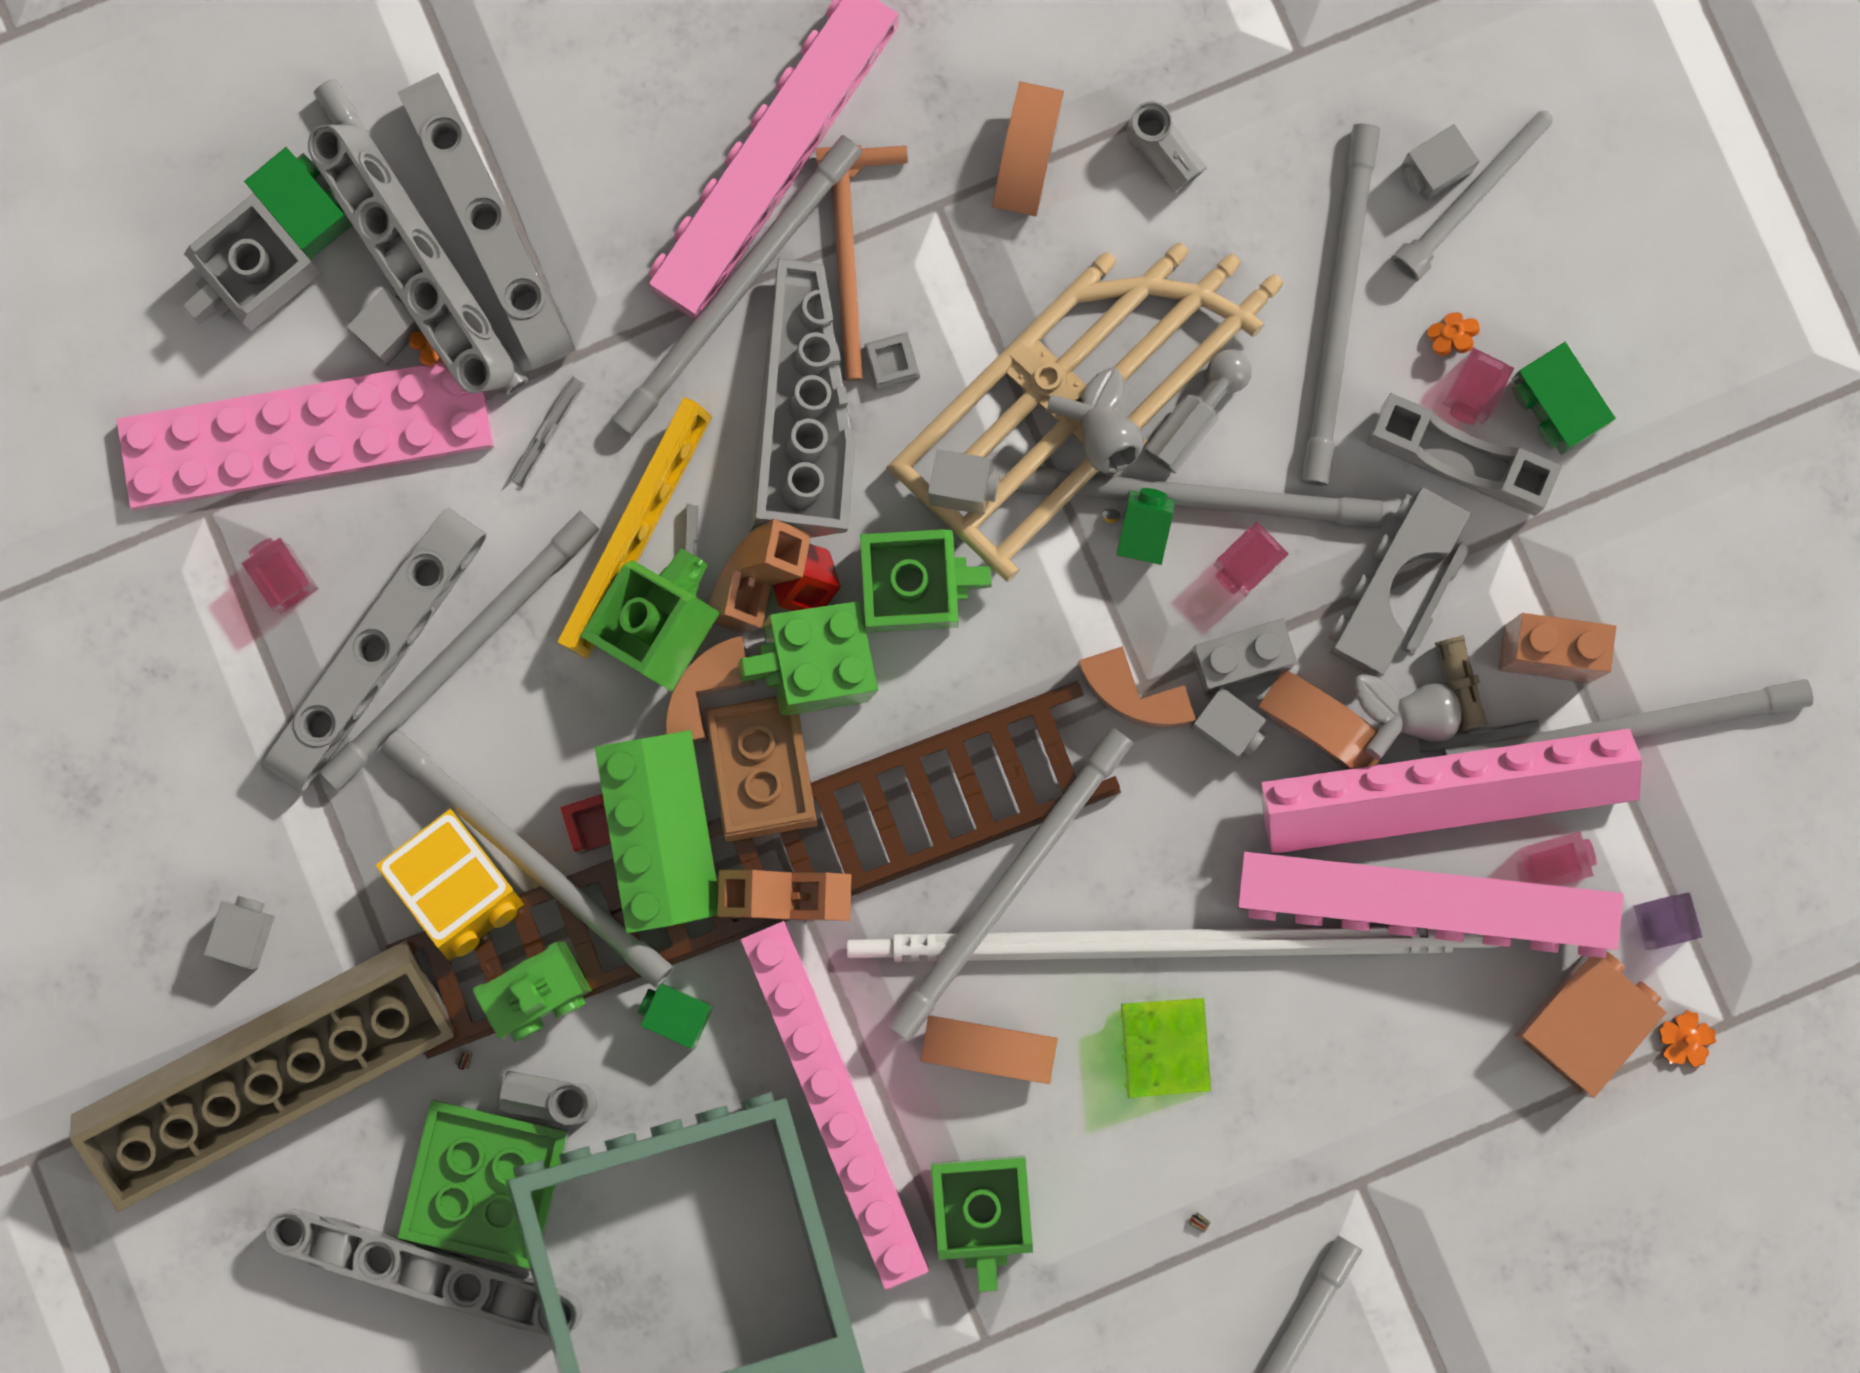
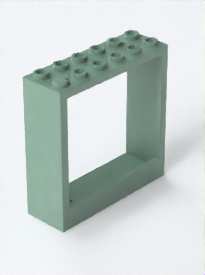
M772 1092L740 1101L742 1110L729 1114L726 1105L695 1114L697 1123L683 1127L682 1121L679 1119L650 1127L652 1137L637 1141L636 1134L630 1133L606 1140L604 1142L607 1150L592 1155L589 1146L559 1154L561 1164L545 1168L543 1160L513 1168L515 1177L507 1179L505 1182L559 1373H580L530 1191L772 1120L834 1338L721 1373H865L787 1098L774 1100Z

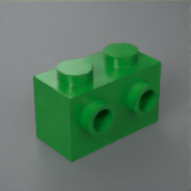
M285 147L244 182L311 260L348 230L352 224L343 214L344 211L331 190L328 189L325 192L314 180L321 173L308 157L302 153L296 158Z
M1566 341L1520 369L1512 378L1515 384L1512 387V391L1516 400L1526 411L1531 408L1540 422L1537 429L1541 438L1550 449L1556 447L1561 455L1603 430L1616 419Z

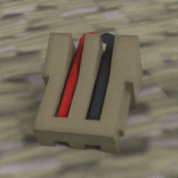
M461 1049L455 1061L458 1069H469L472 1052Z
M1198 1212L1190 1218L1192 1221L1190 1225L1204 1233L1211 1224L1209 1220Z

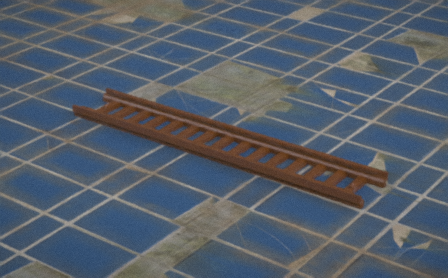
M1078 680L811 782L813 799H816L843 871L845 874H852L851 897L1042 824L1061 797L1037 805L1007 725L1030 716L1033 717L1061 792L1064 794L1075 780L1076 775L1050 709L1084 696ZM988 732L1020 811L1018 814L994 822L964 745L965 741ZM944 749L948 753L976 826V830L952 839L920 760ZM902 765L933 843L932 847L908 856L877 777L881 773ZM1116 776L1102 781L1084 807L1120 794L1121 790ZM860 782L890 863L864 872L834 794V791ZM721 817L707 822L710 839L724 834ZM799 830L781 832L780 836L794 873L814 872ZM752 838L733 841L744 870L764 871ZM614 858L566 876L580 889L599 882L612 917L625 927ZM541 886L518 895L524 905L517 910V914L513 918L528 959L546 950L530 908L555 898ZM556 900L582 972L592 989L591 992L582 996L584 999L642 977L628 964L603 972L587 926ZM713 916L712 919L716 930L692 939L689 936L685 923L667 926L666 930L672 946L657 953L671 965H675L789 920L744 918L734 922L733 918ZM425 931L386 945V950L407 940L414 952L425 949L453 1025L454 1037L424 1052L423 1055H426L427 1059L495 1034L487 1017L476 1022L472 1021L451 961H448ZM490 932L480 938L479 944L474 949L487 983L504 973ZM632 932L636 938L641 940L639 932Z

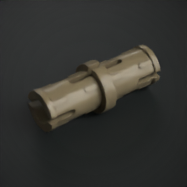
M1464 635L1436 642L1435 646L1441 660L1446 681L1443 685L1448 686L1454 691L1461 706V722L1458 731L1461 732L1487 725L1488 722L1477 688V684L1480 683L1479 676L1473 673Z

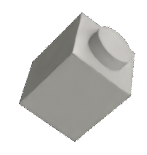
M1453 124L1408 152L1402 163L1405 167L1402 173L1411 190L1416 194L1421 192L1426 201L1473 173L1479 160L1456 125Z
M385 287L347 325V328L387 366L409 344L411 333L421 331L398 294L394 296Z
M937 449L928 491L930 505L985 515L987 502H996L1000 483V475L993 473L992 458Z
M1223 687L1218 690L1191 727L1234 760H1237L1243 752L1251 757L1266 737V734L1260 730L1266 719Z
M237 896L235 903L221 901L204 955L248 969H258L275 916L262 912L264 903L242 896Z

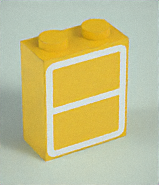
M451 808L375 865L449 962L456 956L462 957L474 950L482 936L494 927L500 928L508 924L516 916L517 910L524 905Z

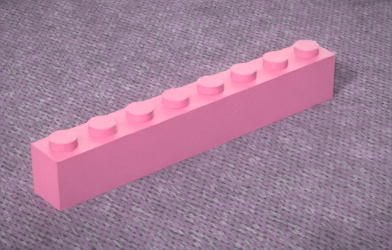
M833 0L826 12L829 20L820 32L813 30L807 37L801 48V53L804 56L795 69L788 67L784 71L775 88L779 93L771 105L763 104L754 115L750 127L754 129L744 144L738 141L730 150L725 160V165L728 168L719 181L713 178L707 184L699 199L703 204L694 218L687 216L681 222L674 235L677 243L668 256L662 253L652 265L648 276L652 278L649 285L653 294L695 320L727 281L898 29V13L880 1Z
M1628 728L1261 782L1263 822L1271 854L1637 801L1640 800L1642 759L1631 730Z
M1244 852L1238 908L1249 909L1248 918L1276 921V912L1295 914L1294 923L1322 926L1323 917L1342 919L1341 928L1369 931L1370 922L1389 924L1388 934L1416 937L1417 928L1436 930L1435 939L1463 942L1464 933L1483 935L1482 944L1511 947L1512 938L1531 940L1530 950L1558 953L1559 944L1577 945V955L1606 958L1607 949L1618 950L1624 893Z
M780 922L742 938L741 941L885 1290L929 1272L930 1267L787 922Z

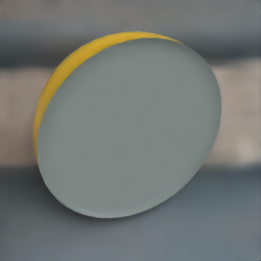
M1105 509L1102 512V517L1106 522L1114 523L1120 518V512L1115 509Z

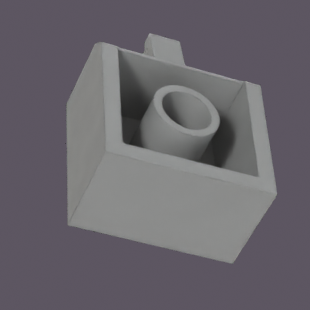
M252 193L188 246L184 255L203 277L196 283L200 290L184 303L183 307L198 324L203 323L217 311L222 316L232 311L252 332L319 277L321 272L254 193Z

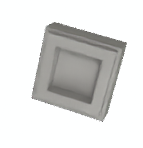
M908 332L864 344L876 390L920 378Z

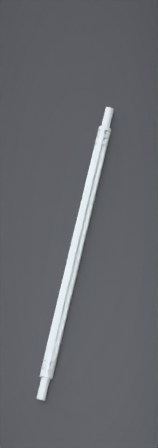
M1389 926L1369 927V931L1343 929L1341 927L1015 932L988 933L968 961L1452 953L1453 948H1498L1499 946L1482 944L1483 935L1464 933L1463 942L1435 939L1436 930L1417 928L1416 937L1388 934ZM959 933L894 934V939L847 940L848 958H894V962H936Z

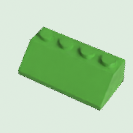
M692 731L596 746L595 753L626 933L673 926L717 916L718 883Z

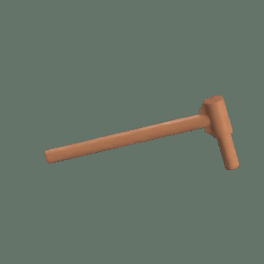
M857 145L863 153L839 183L832 186L845 381L863 380L850 178H855L865 166L908 164L907 145L861 148V145ZM831 147L816 148L817 165Z

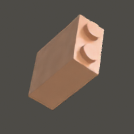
M1521 613L1504 625L1498 671L1591 683L1611 672L1616 625Z
M1609 952L1606 953V958L1582 956L1515 1034L1520 1041L1580 1093L1590 1098L1596 1097L1667 1013L1658 1005L1661 997L1642 981L1635 985L1622 974L1625 966Z

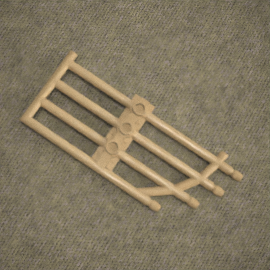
M1181 242L1172 246L1165 253V257L1160 258L1143 276L1099 282L1101 280L1100 277L1105 276L1116 263L1114 256L1106 252L1100 255L1092 263L1093 266L1091 268L1088 267L886 468L1006 582H1009L1020 570L1010 559L1099 470L1093 468L1086 458L998 547L990 542L977 528L1071 435L1084 446L1082 421L1049 413L1058 423L1000 480L996 502H987L985 515L968 512L963 516L958 510L930 505L928 496L930 484L912 466L1005 374L1014 380L1025 393L963 454L986 457L1038 404L1047 411L1048 402L1052 394L1082 402L1086 384L1072 371L1148 295L1181 301L1113 367L1120 371L1124 382L1200 306L1225 318L1127 417L1141 429L1241 329L1252 337H1255L1263 329L1265 323L1255 315L1268 303L1267 300L1273 298L1281 289L1284 283L1279 276L1273 274L1266 278L1259 285L1260 288L1258 290H1254L1240 305H1237L1214 293L1225 282V278L1230 277L1241 264L1238 257L1232 253L1224 257L1217 264V268L1212 269L1198 284L1165 279L1173 271V267L1178 266L1189 252ZM1120 298L1059 359L1040 342L1077 303ZM1144 439V446H1145V445L1147 444V440H1146V439Z

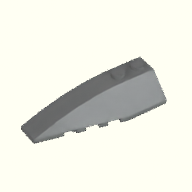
M781 258L777 262L761 399L749 534L761 524L772 519L811 534V538L848 531L855 438L848 415V398L846 387L843 386L841 358L833 330V313L824 264Z

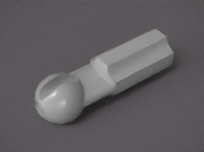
M1228 349L1218 352L1209 361L1207 367L1209 382L1199 395L1187 394L1184 396L1144 448V451L1151 459L1171 473L1177 474L1217 422L1218 416L1214 408L1225 394L1240 391L1248 385L1252 375V368L1248 357L1239 350Z

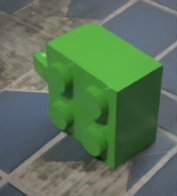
M940 529L860 534L865 627L867 633L959 627L957 601L968 600L969 589L992 587L990 566L967 567L966 557H955L953 530Z
M682 548L659 575L634 560L624 564L580 637L672 692L720 614L719 611L696 597L699 588L698 584L708 565L697 556Z
M860 601L769 615L763 624L766 644L759 647L761 655L741 658L737 664L741 682L766 679L767 688L775 687L780 715H793L867 703L878 691Z
M555 942L548 946L549 949L521 962L487 984H480L473 988L475 997L498 1039L512 1036L514 1042L522 1041L544 1029L545 1025L542 1019L554 1013L556 1019L563 1018L586 1005L582 996L591 992L592 989L566 942Z
M1025 1155L932 1162L938 1259L965 1258V1268L977 1267L979 1292L998 1291L996 1266L1008 1265L1007 1255L1033 1253Z

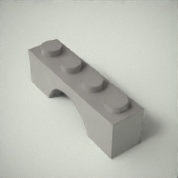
M1390 393L1384 401L1366 443L1369 446L1533 516H1536L1545 508L1562 468V465L1522 448L1505 447L1466 434L1444 422L1433 410L1393 393Z
M1424 487L1417 492L1415 497L1406 494L1394 516L1395 519L1401 521L1393 537L1387 534L1383 536L1372 556L1373 559L1379 561L1371 577L1365 574L1361 576L1350 597L1357 601L1349 617L1341 614L1328 637L1335 641L1330 653L1369 675L1378 678L1382 677L1406 635L1396 622L1390 606V589L1395 575L1400 568L1415 560L1426 558L1443 560L1453 549L1472 513Z

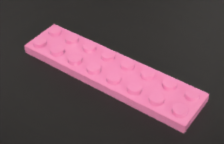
M437 362L432 367L420 365L117 419L130 508L134 511L494 448L485 392L469 393L463 390L447 366L442 362Z

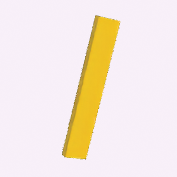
M683 397L557 643L587 659L590 656L595 645L580 637L581 633L622 566L632 560L638 563L712 419V416L697 402Z

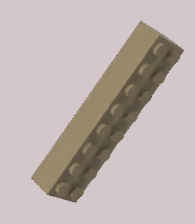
M405 940L71 1114L69 1139L116 1211L120 1212L453 1038V1025L443 1000L408 941Z

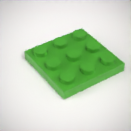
M434 1099L431 1100L398 1238L530 1269L505 1180L514 1178L513 1168L539 1160H543L545 1168L561 1164L559 1154L565 1151L569 1131ZM557 1184L530 1191L543 1239Z

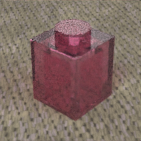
M1473 347L1466 356L1442 404L1451 408L1450 415L1463 423L1474 425L1477 421L1484 424L1491 416L1514 367Z
M1256 521L1217 558L1214 566L1219 572L1215 574V577L1231 594L1235 595L1239 591L1246 598L1287 558L1289 553Z
M268 538L258 543L248 552L251 557L241 563L271 609L279 614H282L319 589L289 543L281 538L275 541L272 538Z
M1580 831L1519 848L1529 883L1560 886L1594 876L1592 866L1597 864L1595 851L1589 839L1583 840Z

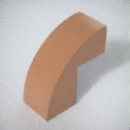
M1019 82L992 207L1037 217L1049 157L1058 125L1064 94L1063 90Z
M776 519L769 520L754 529L732 553L715 584L708 605L720 612L714 623L739 633L762 629L771 585L803 578L811 534Z
M742 636L713 646L700 655L686 669L670 699L666 718V734L691 730L694 744L707 741L699 696L753 686L752 681L741 682L737 664L741 658L747 657L745 641Z
M1123 646L1078 660L1077 667L1089 690L1106 708L1121 718L1135 724L1154 728L1182 727L1193 724L1196 721L1185 685L1140 699Z
M1286 669L1281 671L1258 706L1280 727L1319 747L1337 765L1345 770L1377 765L1379 760L1372 758L1365 751V748L1378 732L1376 728L1319 688Z
M719 870L717 917L850 921L852 874Z
M929 1015L920 1061L1050 1084L1058 1038Z

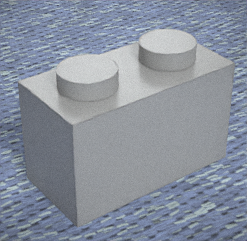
M1284 618L1194 645L1191 649L1204 694L1217 691L1221 687L1227 688L1277 673L1283 669L1287 670L1297 663Z

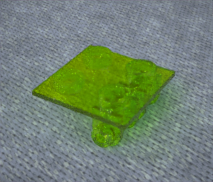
M1204 998L1121 1004V1013H1119V1018H1122L1123 1028L1121 1046H1124L1125 1054L1122 1055V1060H1125L1127 1083H1124V1088H1127L1128 1098L1211 1091Z

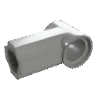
M1147 101L1135 109L1127 126V137L1136 149L1142 150L1174 193L1186 187L1207 169L1206 164L1172 122V115L1167 107L1156 101ZM1143 117L1155 119L1160 126V133L1154 136L1144 134L1138 126V120Z
M507 1071L499 1097V1111L555 1121L563 1125L585 1123L594 1115L597 1108V1099L594 1092L584 1084L570 1083L514 1071ZM572 1090L578 1092L583 1100L582 1111L575 1117L568 1116L562 1108L564 1096Z

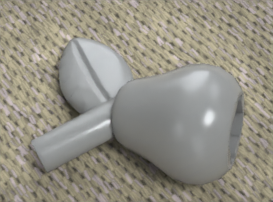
M1117 368L1103 370V372L1094 376L1085 387L1082 402L1052 394L1047 407V412L1082 421L1084 452L1087 460L1093 468L1103 473H1114L1128 468L1140 456L1144 446L1143 435L1136 423L1114 410L1124 393V380Z
M1365 674L1358 675L1355 678L1356 697L1362 709L1370 718L1383 724L1365 748V751L1372 758L1381 760L1400 732L1436 744L1450 740L1457 733L1461 722V706L1456 694L1448 686L1440 683L1426 684L1399 700L1393 688L1384 680Z

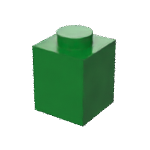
M1142 488L1140 492L1130 490L1116 555L1162 565L1173 518L1175 500L1168 499L1166 493L1156 489Z
M663 983L656 991L648 989L638 1014L644 1016L641 1027L690 1049H695L714 1006Z

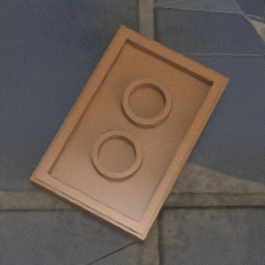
M777 696L704 709L726 842L818 826L799 714L780 715Z

